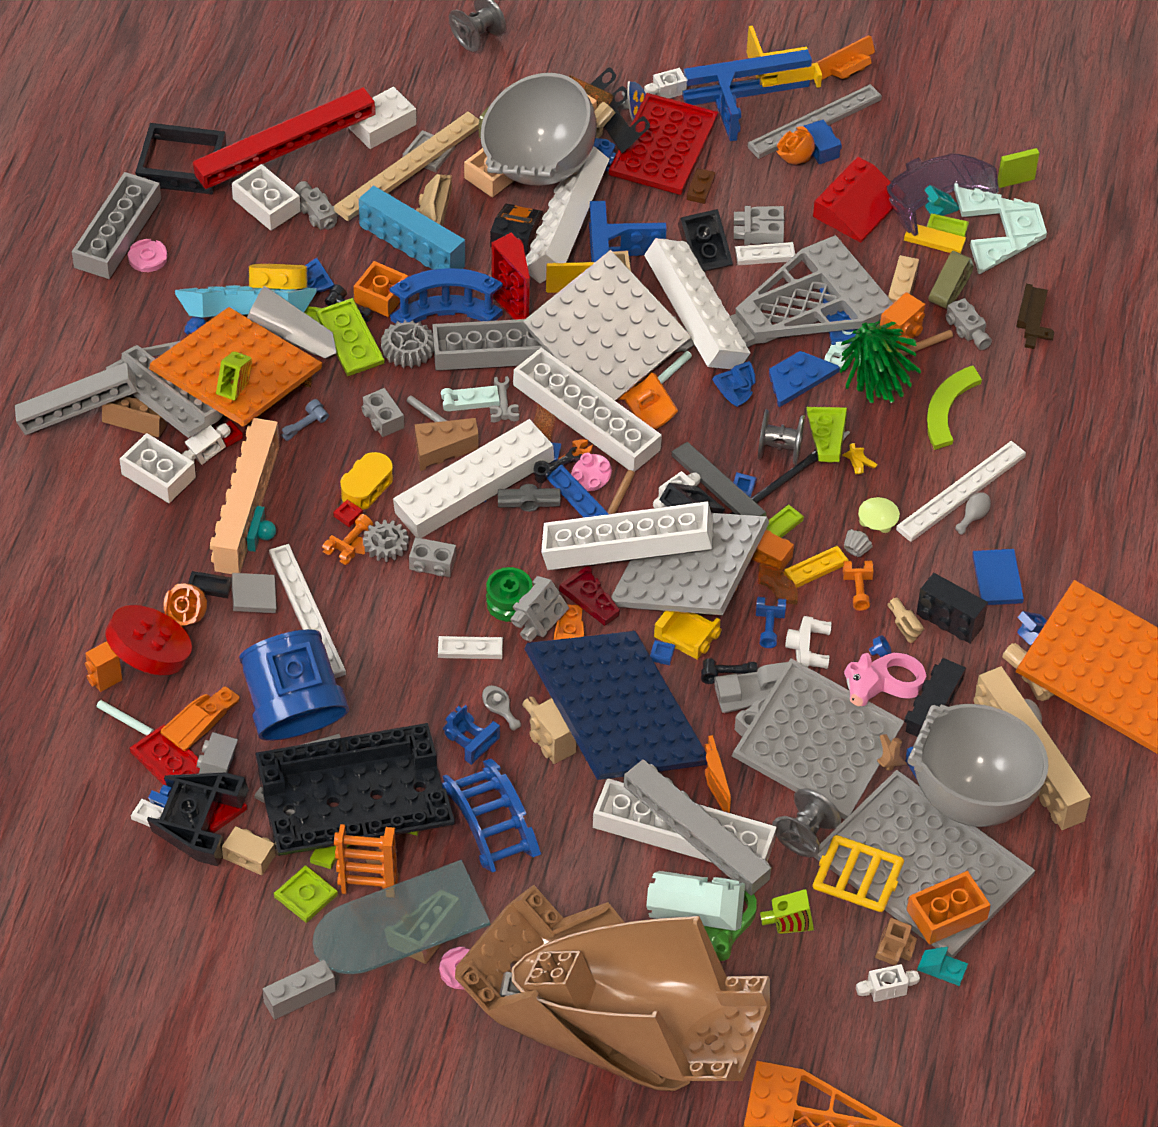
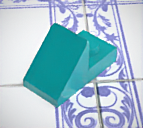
M932 185L925 189L929 196L927 198L929 202L925 205V208L930 215L932 213L944 216L959 210L958 204L951 195Z
M948 947L925 950L917 971L960 986L968 963L947 956Z

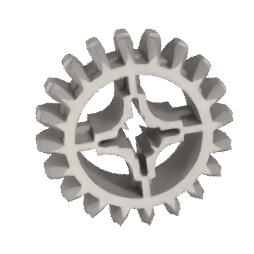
M404 320L403 323L397 321L395 325L390 324L389 329H385L384 335L381 338V349L384 357L388 358L389 363L394 362L395 366L401 364L403 368L410 366L412 369L413 365L420 366L421 362L426 363L428 359H431L432 353H434L432 330H428L427 325L422 326L421 321L415 323L413 320L411 322Z

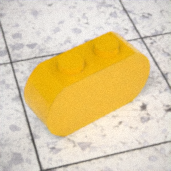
M285 264L250 265L249 286L253 288H263V286L273 289L306 288L307 266Z
M377 452L367 453L360 460H357L353 468L348 473H345L340 481L343 503L348 499L362 510L368 509L393 482L391 460L386 455Z

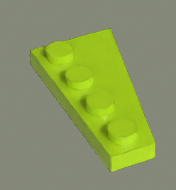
M806 407L818 460L829 463L840 462L847 408Z

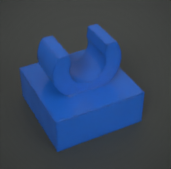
M163 785L160 793L152 790L148 799L152 804L164 808L172 788Z

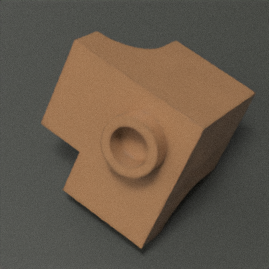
M890 918L883 930L875 958L894 966L897 965L899 958L909 961L917 938L910 933L912 926Z

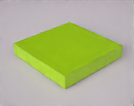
M1037 148L1001 157L997 180L999 188L1035 180L1039 158Z
M306 865L274 892V897L305 923L338 895V891Z

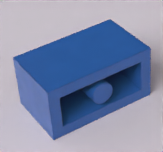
M824 119L804 125L814 138L815 149L812 155L818 164L840 157L841 141L835 137L832 128L826 124Z

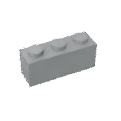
M325 960L262 988L264 1004L274 1020L336 991L335 977Z

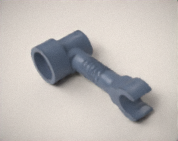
M313 399L307 404L305 410L309 413L308 416L294 425L291 424L282 429L284 434L281 436L286 441L290 440L299 430L313 421L318 420L320 423H323L328 419L329 414L323 409V405L318 399Z

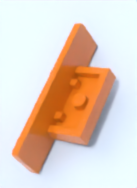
M868 35L815 62L818 63L821 70L822 80L830 75L846 79L854 72L862 71L866 66L872 64L869 56L875 52L872 36Z

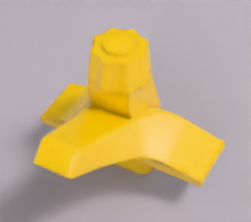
M855 443L850 444V451L842 455L850 459L857 475L864 474V465L873 469L878 465L865 457L863 453L864 448H855Z

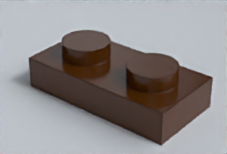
M696 169L687 193L688 201L706 203L715 179V172Z

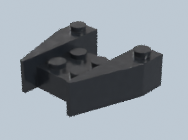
M225 772L165 775V783L172 790L160 819L147 818L151 831L196 861L219 866L223 856L222 846L224 840L222 835L207 832V829L218 803L242 808L249 791L245 777Z

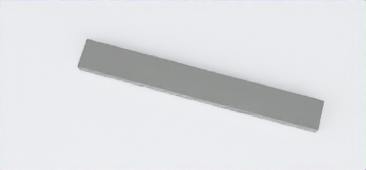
M870 84L748 142V148L760 159L778 150V142L788 131L793 133L797 131L796 127L823 119L827 125L833 124L880 101L882 95Z

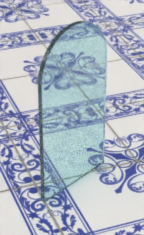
M459 860L333 909L317 925L313 935V948L318 960H325L330 970L343 974H358L392 963L491 924L472 884L470 875L467 873L462 860Z

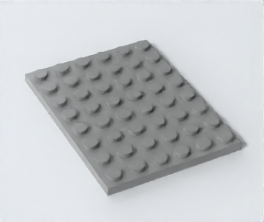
M898 770L884 781L820 844V851L814 857L820 861L822 855L825 856L835 835L902 857L904 864L897 879L898 885L895 892L892 891L885 911L897 920L911 925V930L924 940L926 939L907 912L909 896L968 870L991 906L987 920L931 944L935 948L948 947L947 956L952 958L1035 875V870L975 826L955 822L941 814L930 804L920 786ZM839 845L829 869L841 876L852 849ZM861 852L848 880V883L857 890L861 886L873 857ZM884 860L880 861L866 895L869 899L876 902L879 901L894 865L893 863Z

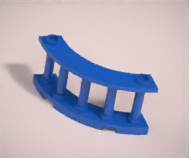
M457 268L434 269L414 274L390 288V292L400 298V309L390 315L391 321L395 324L397 321L403 323L404 320L406 322L413 320L417 323L426 319V316L437 314L438 316L455 315V313L467 314V317L479 321H496L503 315V310L493 304V294L503 286V283L483 273ZM442 286V295L427 297V289ZM450 286L464 287V296L450 295ZM472 289L484 293L485 301L473 298ZM419 293V300L408 304V298Z
M488 759L483 761L485 768L481 772L456 781L447 774L444 775L442 787L443 789L446 788L447 795L457 804L464 815L480 850L479 860L482 867L490 872H495L496 869L493 863L495 861L522 851L531 857L541 855L532 827L528 828L523 818L526 812L512 783L506 774L501 775L499 773V770H501L500 766L494 760ZM484 779L488 781L486 783L477 785L475 787L463 791L460 790V788L471 785ZM492 789L498 790L501 794L500 799L472 809L466 800ZM501 807L509 808L512 814L510 820L481 830L476 816ZM511 828L518 829L522 839L520 843L490 854L485 838Z

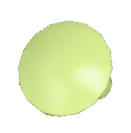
M876 497L864 501L859 507L858 515L862 526L888 533L891 527L895 526L899 521L900 513L898 507L892 501Z

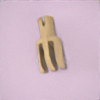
M893 598L887 606L896 617L895 623L908 642L913 643L925 628L913 611L906 610L899 598Z

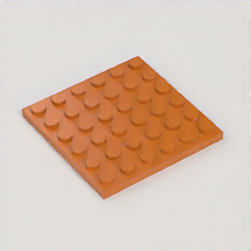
M228 307L152 361L149 369L244 427L253 418L259 416L322 368V362ZM232 352H238L252 358L249 381L235 401L216 394L221 361Z

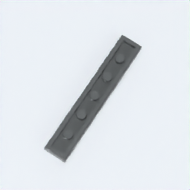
M686 442L671 451L672 457L690 473L699 474L701 477L700 482L736 515L766 516V512L690 443Z

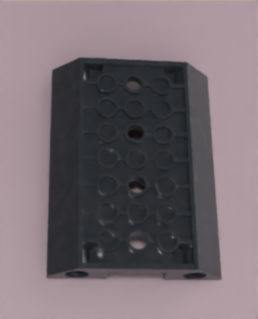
M428 723L255 753L275 852L278 856L334 846L335 832H339L340 824L345 825L346 835L373 838L384 836L386 827L395 828V835L455 825L446 788L443 789L437 768V755ZM422 787L425 790L422 792H417L415 789ZM374 795L382 796L380 799H373L371 797ZM330 803H337V804H339V805L336 806V807H330V806H328V804H330ZM287 810L295 811L292 815L285 814Z

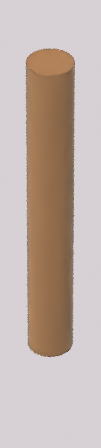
M951 330L917 342V346L909 345L906 348L916 352L952 338L953 333ZM900 349L898 350L904 356L909 354Z
M632 470L627 471L607 511L608 514L616 513L635 475Z

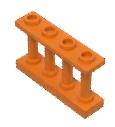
M340 824L339 832H335L334 846H336V872H339L337 884L341 886L342 894H347L348 884L379 886L382 889H386V898L395 899L398 885L395 828L386 827L384 836L373 838L346 835L345 825ZM347 845L379 847L381 851L347 849ZM348 858L380 860L382 865L348 862ZM349 871L379 873L383 878L349 875Z

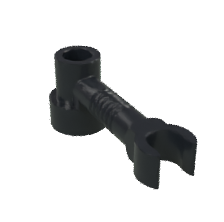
M335 284L324 302L327 306L345 301L344 298L347 292L342 286ZM357 306L364 321L369 322L373 317L370 315L372 310L367 307Z
M572 447L564 457L552 464H548L546 461L536 462L533 468L535 480L538 483H544L549 474L561 464L564 466L568 463L578 462L582 454L573 456L572 454L576 452L577 447Z
M707 658L703 660L701 681L705 684H713L714 677L718 676V673L746 674L757 672V663L716 665L714 659Z

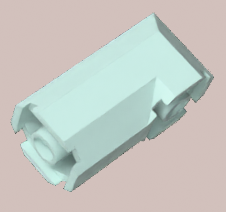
M658 871L653 874L652 878H656L655 883L649 884L647 895V910H652L649 913L650 918L700 916L704 926L734 931L741 928L745 883L719 877H713L712 882H707L708 877Z

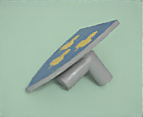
M628 82V99L618 107V109H629L632 121L646 95L640 84Z

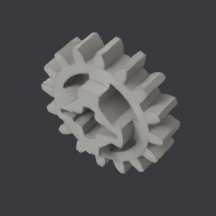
M383 520V524L376 521L375 527L369 525L368 531H364L363 546L365 547V552H369V557L376 555L377 561L381 557L384 558L385 562H388L389 557L396 560L397 554L403 556V550L407 551L406 529L402 530L401 524L395 526L394 521H391L390 524H387L386 520Z

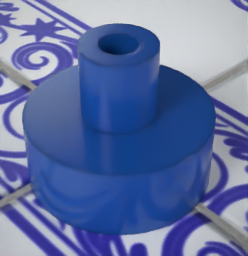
M883 635L873 639L874 646L869 648L872 656L878 654L880 657L891 654V647Z

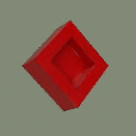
M232 421L226 423L231 430L230 434L226 438H222L226 447L243 438L242 432Z
M347 499L333 514L336 519L350 527L363 514V510Z

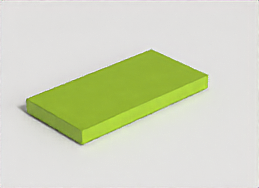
M353 298L316 310V316L320 324L333 332L336 355L347 376L384 364V358Z

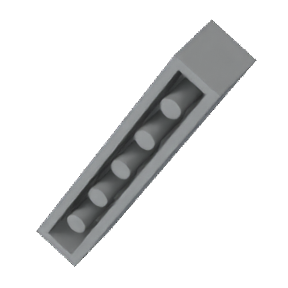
M125 362L15 405L16 422L23 433L27 435L137 392L135 374L128 363Z

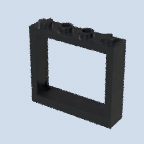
M150 123L136 168V176L146 177L148 180L160 183L161 189L213 195L215 185L205 189L194 173L146 168L154 139L215 146V152L226 147V132Z

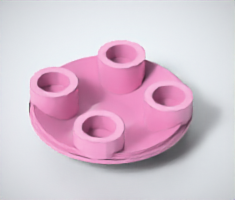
M584 453L574 465L571 475L587 491H595L602 488L609 481L612 469L605 457Z

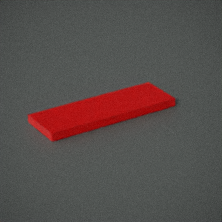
M165 724L130 747V752L163 785H166L165 775L199 774L200 768L196 767L198 757L189 748L183 751L161 734V729ZM218 803L208 830L211 833L217 832L245 812L247 805L243 803L240 809Z

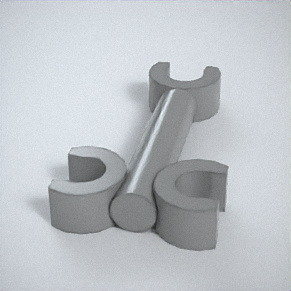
M508 376L505 377L504 383L498 382V378L495 377L494 386L497 385L500 407L496 405L490 406L491 422H499L501 419L518 421L519 413H514L518 412V405L514 404L508 407L506 391L509 387Z

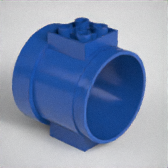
M297 630L276 635L252 645L240 654L239 660L243 666V673L255 708L252 717L261 740H283L311 733L335 723L349 712L344 690L336 683L325 645L322 642V635L318 630Z

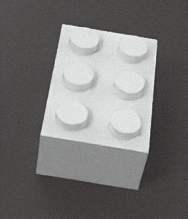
M392 87L372 98L375 101L376 115L353 124L348 128L371 149L415 126L416 108L399 91Z
M262 164L232 183L233 199L269 230H273L300 212V195Z
M147 433L120 458L122 475L168 503L196 478L195 465L192 460Z

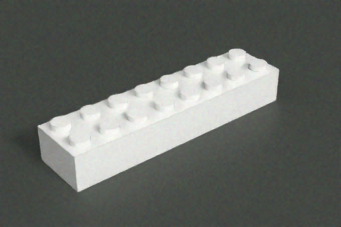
M594 146L585 163L574 174L560 181L559 185L555 188V195L548 203L549 209L542 217L543 223L536 231L537 237L530 245L531 251L526 256L529 275L539 283L546 280L547 263H566L590 207V201L593 200L609 162V158Z
M655 238L644 256L690 334L707 367L732 369L734 366L744 363L750 351L687 242Z
M543 348L537 350L514 369L513 385L628 470L635 472L660 451L662 435Z
M529 419L393 498L395 514L416 538H422L496 495L498 489H506L533 473L536 462H552L554 460L553 444Z
M701 502L544 523L542 555L547 570L708 550L712 549L713 517L709 503Z
M612 779L606 780L593 813V828L711 862L624 788V783ZM701 805L708 815L716 818L728 832H733L741 843L748 845L754 854L768 862L775 842L776 826Z

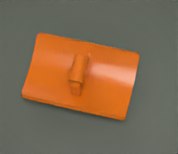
M651 373L644 381L627 392L625 402L632 413L653 429L664 425L678 412L677 407L655 373Z

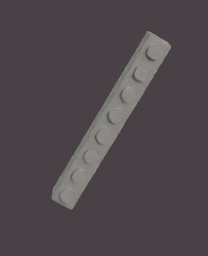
M641 760L624 774V788L727 876L739 881V883H745V891L748 894L753 895L770 880L771 867L766 860L760 859L748 845L741 843L733 832H728L716 818L708 815L701 805L695 804L687 793L680 791L669 778L662 776L654 765Z

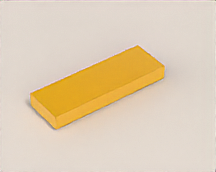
M909 223L904 236V241L949 253L955 251L960 254L966 237L914 223Z
M835 546L785 569L784 575L794 588H798L843 567V561L849 560L841 549Z

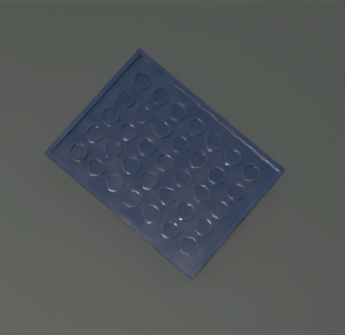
M636 631L526 644L524 648L597 780L624 777V774L641 760L654 765L658 772L707 765L706 751Z

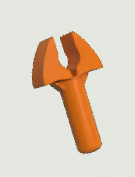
M575 440L572 442V447H577V450L572 455L592 454L593 445L586 449H581L588 446V440Z

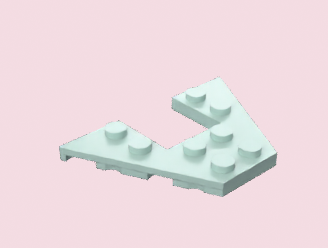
M957 183L954 184V192L962 217L1000 213L1007 236L971 240L970 247L978 274L987 271L1046 238L1047 231L1038 204L1024 202L1016 198L1013 201L1001 198L1000 194L983 192L976 188L973 191L958 187Z

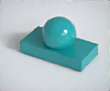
M262 506L256 507L247 535V549L256 552L259 539L266 541L274 538L276 535V527L273 522L265 520V507Z

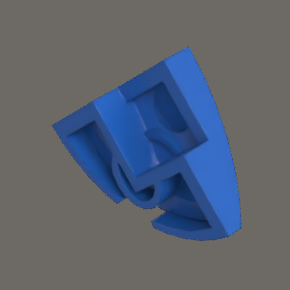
M317 258L305 265L307 266V287L316 288L317 292H322L334 286L333 281Z
M750 361L734 366L730 371L715 375L712 380L724 397L734 406L738 407L744 404L752 395L751 386L755 384V373Z

